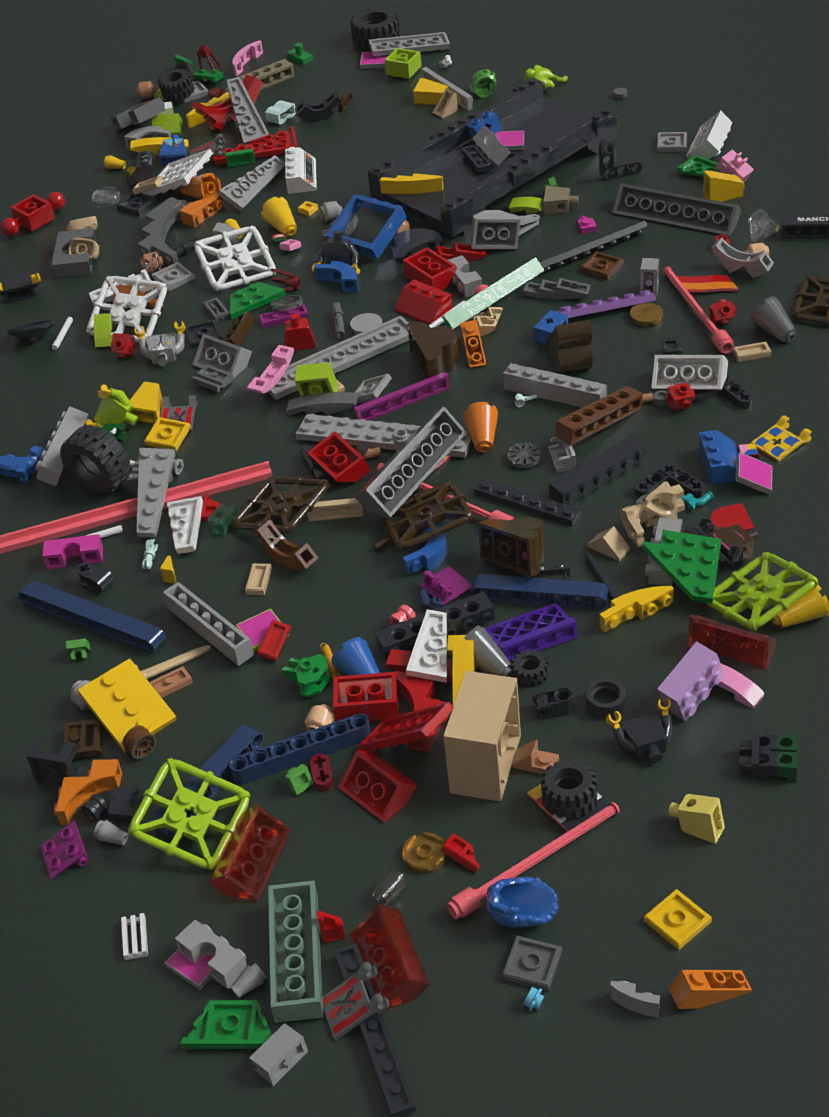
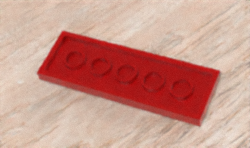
M445 702L383 719L357 748L362 751L374 752L377 749L381 748L383 750L389 746L395 747L401 743L404 745L409 741L416 742L422 738L428 739L435 734V728L438 725L443 724L449 719L450 716L448 714L454 708L450 702Z

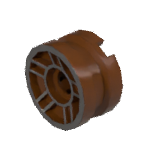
M139 725L131 728L125 734L122 744L125 750L134 758L143 759L155 748L156 738L147 728Z

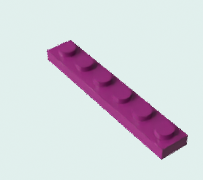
M446 372L440 373L354 407L355 419L370 421L450 389L449 375Z

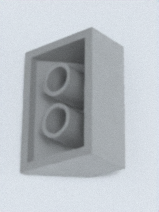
M203 334L193 365L203 368L208 364L233 374V378H235L247 367L252 351Z

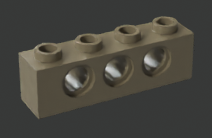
M283 59L247 73V75L257 77L262 81V90L294 77V69L292 63ZM245 75L240 76V79L243 80Z

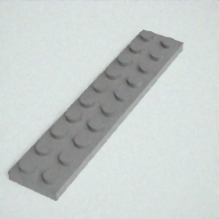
M401 316L396 317L288 365L282 378L268 393L277 400L298 391L295 384L296 366L330 362L335 374L409 341L407 329L409 322Z
M307 414L296 432V439L321 442L335 431L350 445L357 446L363 444L366 447L395 450L391 436L396 429L407 430L410 438L420 426ZM468 431L447 454L448 456L466 458L472 444Z

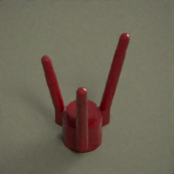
M202 45L197 48L198 52L196 54L200 70L203 69L201 57L207 58L211 69L215 70L209 58L210 55L219 67L221 66L209 46Z
M271 268V271L287 276L286 279L272 278L273 281L285 282V286H287V288H283L285 291L293 292L294 289H299L300 277Z

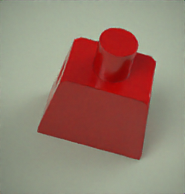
M293 313L290 315V320L284 322V346L294 348V351L316 348L314 335L307 318L300 319V314Z

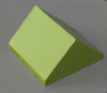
M178 113L151 117L152 126H161L163 130H170L172 135H180L182 118Z

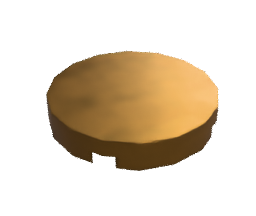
M640 303L632 307L630 318L638 326L657 325L663 319V309L654 303Z
M428 832L421 833L418 836H411L402 848L403 862L407 868L422 874L432 873L440 869L447 858V855L441 852V848L444 845L443 839L436 834Z

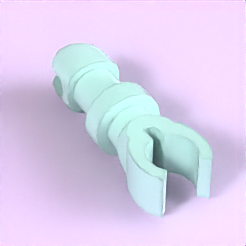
M155 539L146 541L145 559L142 561V568L144 570H147V568L150 570L152 567V560L155 558V552L158 548V544L154 545Z

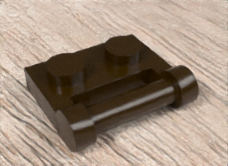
M98 719L65 723L64 744L65 742H73L77 746V752L73 759L89 756L100 758L102 756L100 742L103 725ZM87 730H93L92 746H86Z

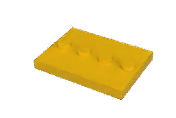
M130 658L78 689V694L124 753L127 751L123 747L122 741L125 734L131 728L142 725L154 735L176 721V715Z

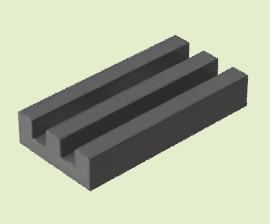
M218 298L203 303L205 310L216 322H219V318L224 320L225 316L230 318L229 311ZM213 303H215L223 313H221Z

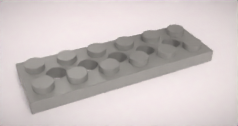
M440 32L369 40V47L373 56L380 57L382 55H390L396 48L420 52L443 51L450 49V42L446 33Z

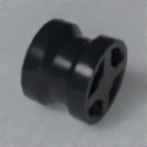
M97 794L91 795L90 800L81 805L82 812L92 821H97L100 818V814L106 812L109 808L106 801Z

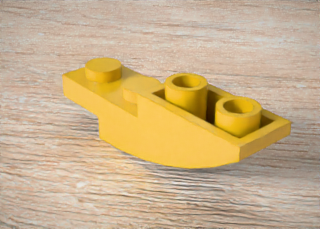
M672 586L650 587L636 590L611 600V608L600 613V629L607 632L636 615L640 619H644L656 611L673 603L674 588Z

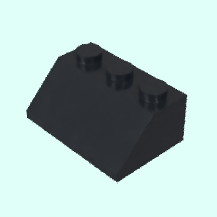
M142 151L137 155L127 169L126 185H133L155 178L156 167L153 152Z

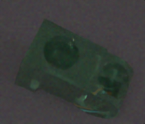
M227 503L221 504L208 517L210 533L225 536L228 533L227 528L231 525V520L239 512V507Z

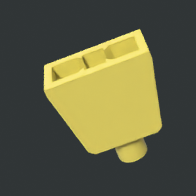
M687 794L681 804L673 802L669 807V815L679 818L683 832L714 844L717 843L725 828L719 798Z

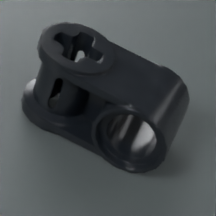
M88 562L80 563L76 567V573L80 577L79 584L96 593H102L114 580L111 572Z
M566 687L539 691L532 697L533 703L536 705L535 714L540 719L568 715L574 710L573 692Z

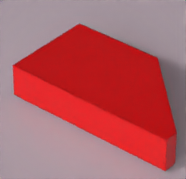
M204 495L201 522L220 521L221 504L211 500L208 495Z
M316 911L322 943L346 939L342 918L322 911Z

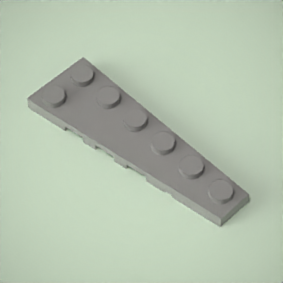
M240 77L227 80V87L243 145L249 144L250 140L268 135L269 133Z
M273 156L263 162L262 165L255 167L253 171L247 172L242 178L239 177L235 182L220 189L218 195L239 211H242L285 168V163L278 157Z
M139 449L138 537L156 538L175 458L174 449Z

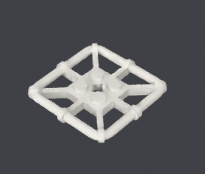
M254 226L230 232L224 231L222 234L201 239L194 244L195 251L201 262V268L205 271L215 291L226 290L243 284L246 286L251 282L276 274V272L271 271V268H276L269 254V248L264 244L259 231ZM248 233L243 242L236 245H231L228 239ZM254 235L260 249L249 252L247 245ZM224 240L226 247L215 249L206 244ZM203 252L217 256L218 260L210 263L207 262ZM263 255L269 267L255 263L252 258ZM222 267L224 272L216 282L211 269ZM254 269L262 273L247 277L244 271ZM239 273L241 279L224 283L228 276Z
M107 276L97 301L93 304L94 309L87 325V333L94 336V314H99L100 309L110 311L112 324H119L114 333L123 334L125 325L136 327L140 333L142 329L139 323L142 315L151 316L144 338L151 336L156 321L161 315L160 310L167 293V285L157 281L142 280L139 277ZM113 282L132 284L133 287L130 294L119 293ZM109 285H111L116 294L113 304L103 303ZM140 286L156 288L145 296L137 295ZM159 296L154 309H145L147 302ZM135 336V342L138 343L139 338Z

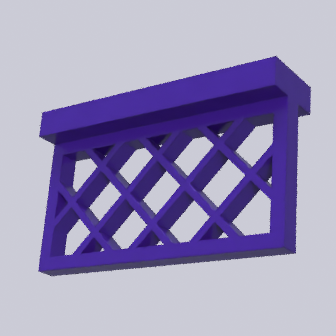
M557 603L485 628L510 662L515 658L516 654L520 655L522 650L526 652L527 649H530V651L534 649L539 652L578 638L575 619L573 617L569 618ZM556 611L555 615L547 614ZM533 618L538 619L537 622H536V621H529V620H530V619H533ZM543 620H550L551 623H544ZM513 625H520L519 628L511 627ZM525 626L533 627L532 630H528V629H524V628H525ZM497 631H500V632H501L500 635H499V634H492V633L497 632ZM507 633L515 634L514 636H506Z

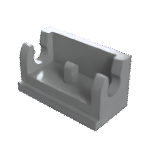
M552 437L550 442H558V444L548 446V451L556 472L574 469L576 467V455L572 445L557 437Z
M284 1023L249 1059L257 1067L255 1071L274 1086L308 1052L303 1036Z

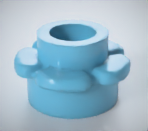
M532 987L523 1005L529 1007V1011L533 1007L538 1010L544 998L540 994L541 988L537 990Z

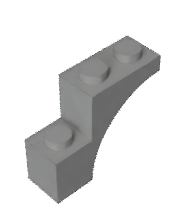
M723 238L718 239L711 247L714 254L729 273L744 266L754 279L768 272L774 264L765 250L758 253L742 252L730 246Z

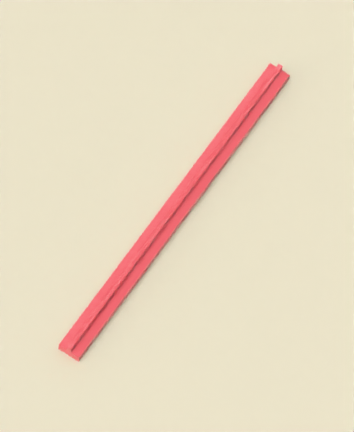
M269 461L168 488L163 508H167V502L199 496L204 497V495L210 496L267 480L273 476ZM138 497L3 534L0 536V554L137 516Z

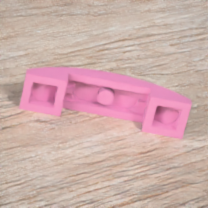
M260 40L245 46L234 56L232 61L234 76H238L243 71V66L251 58L257 59L263 53Z
M278 345L271 355L272 362L260 378L255 377L247 390L262 394L271 390L284 375L293 356L294 348Z
M720 663L723 678L717 686L734 693L736 701L754 708L764 696V692L741 673Z

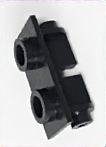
M563 565L547 569L541 567L540 573L531 578L571 580L570 567Z

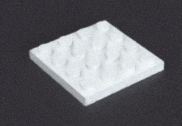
M208 149L169 163L158 175L163 179L159 187L142 192V194L156 196L160 192L165 193L171 188L174 190L180 185L185 186L189 184L190 179L197 175L196 172L201 170L203 164L210 160L209 158L213 154L212 151Z

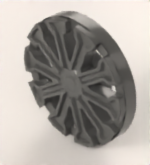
M527 442L515 444L507 452L508 462L517 468L533 467L541 459V452L538 446Z

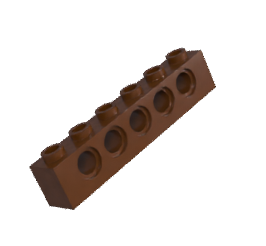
M628 386L623 387L557 420L555 437L572 445L641 410L643 394Z

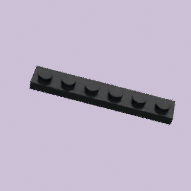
M482 478L474 488L475 495L573 526L581 516V509Z

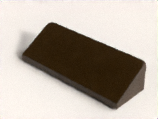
M246 312L237 316L222 341L240 347L256 321L252 314Z

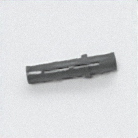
M335 302L331 305V318L334 321L335 337L341 340L346 336L343 323L344 313L340 303Z

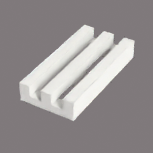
M141 913L140 917L131 915L130 919L121 917L124 959L130 960L148 956L145 914ZM139 923L142 951L138 952L136 924ZM129 925H131L133 953H129Z

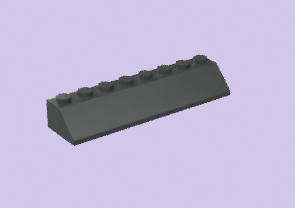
M623 183L620 184L613 209V214L730 236L737 226L741 213L740 207L735 204Z
M444 406L428 417L356 494V500L366 511L389 519L467 432Z

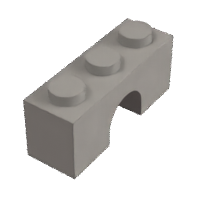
M485 125L472 138L476 142L477 148L492 164L495 162L499 166L511 153Z
M463 255L449 259L448 261L457 266V270L451 279L452 284L456 285L458 291L465 298L475 295V289L482 285V278L476 271L469 272V263Z
M194 920L175 938L178 951L194 964L205 956H214L208 962L211 977L227 989L237 981L247 968L246 955L239 948L234 949L223 936L218 937L206 924L202 925Z

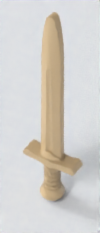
M206 645L140 672L146 679L203 655L211 650V646Z

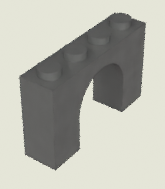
M159 97L135 105L110 119L117 131L131 124H139L166 109L164 102Z
M93 228L58 232L57 238H55V246L53 247L52 263H50L51 272H54L55 278L92 273L93 265L90 254L70 255L68 254V248L73 238H87L97 242Z

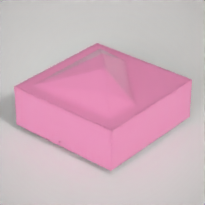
M290 239L281 242L279 245L280 249L293 251L301 247V242Z

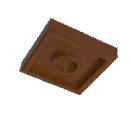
M596 251L580 267V272L608 280L624 264V259Z

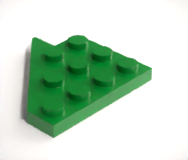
M663 530L660 544L643 541L642 549L692 601L712 604L721 539Z

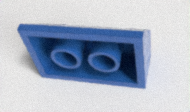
M718 430L699 432L698 449L710 484L735 481L736 456L738 455L735 442Z

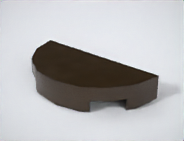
M344 91L340 95L338 112H343L353 100V95L350 92Z

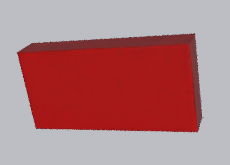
M272 619L257 655L276 662L291 626Z

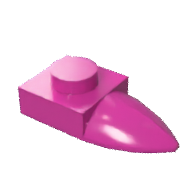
M582 215L579 217L577 225L581 234L597 231L593 218H587Z

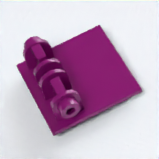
M450 566L435 575L432 571H425L422 575L424 581L419 584L422 589L428 591L430 596L436 597V600L440 598L442 606L473 586Z
M72 821L40 846L51 880L73 863L79 866L87 864L88 856L86 855L85 847L75 821Z

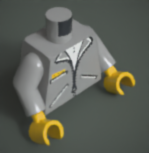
M183 321L181 327H178L177 322L174 323L178 334L175 332L146 336L144 338L145 330L143 326H141L142 332L140 333L137 332L136 327L134 329L136 337L139 338L138 343L141 353L147 359H151L152 364L165 366L167 362H174L177 355L184 349L183 332L186 327Z

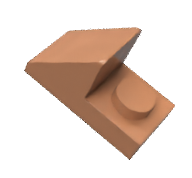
M534 740L517 749L511 767L542 774L544 771H547L546 768L549 765L554 766L555 762H559V754L539 751L538 741Z

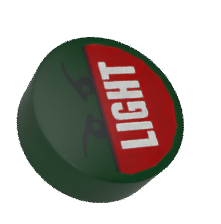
M276 233L271 237L272 243L276 246H280L281 242L287 241V236L283 233Z

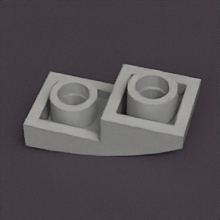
M611 981L612 1000L631 1011L659 1018L660 995H653L649 992L636 993V984Z

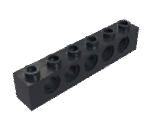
M485 592L433 610L447 613V638L448 635H458L476 626L495 621L494 605ZM425 614L375 632L376 645L385 661H387L391 649L413 651Z

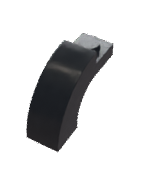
M333 91L319 104H310L303 100L294 109L296 116L311 122L325 120L334 114L333 107L339 104L340 97L336 91Z

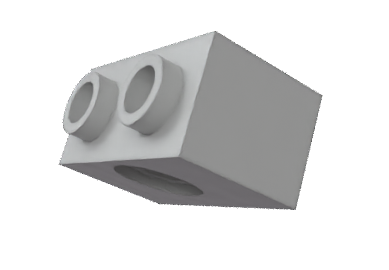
M643 258L640 269V291L649 290L657 297L659 259Z

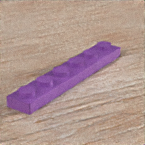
M645 290L640 291L638 295L630 293L625 294L623 298L610 297L608 301L595 300L592 301L593 304L588 305L586 303H579L577 307L573 308L564 306L556 312L566 314L568 318L655 301L656 297L654 293Z

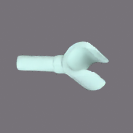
M517 394L515 396L516 407H523L525 401L536 399L537 394L530 396Z

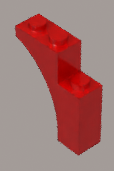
M395 671L397 692L409 701L414 711L445 703L433 699L436 694L434 680L408 676L406 672ZM442 724L435 728L436 732L428 739L422 738L416 742L409 741L408 747L429 753Z

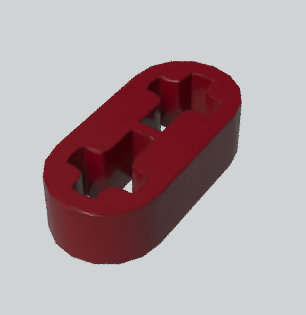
M316 754L310 760L314 786L318 791H328L334 785L329 758L325 754ZM322 763L323 768L319 769L318 764ZM325 776L326 781L321 782V777Z

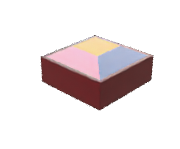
M756 443L738 444V453L741 452L757 460L759 459Z

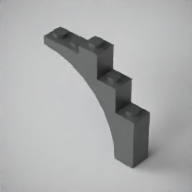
M170 197L145 215L147 226L141 229L144 240L138 243L139 253L142 257L144 254L156 252L159 257L162 256L163 262L167 265L179 262L177 253L166 245L165 239L170 227L180 218L181 201Z

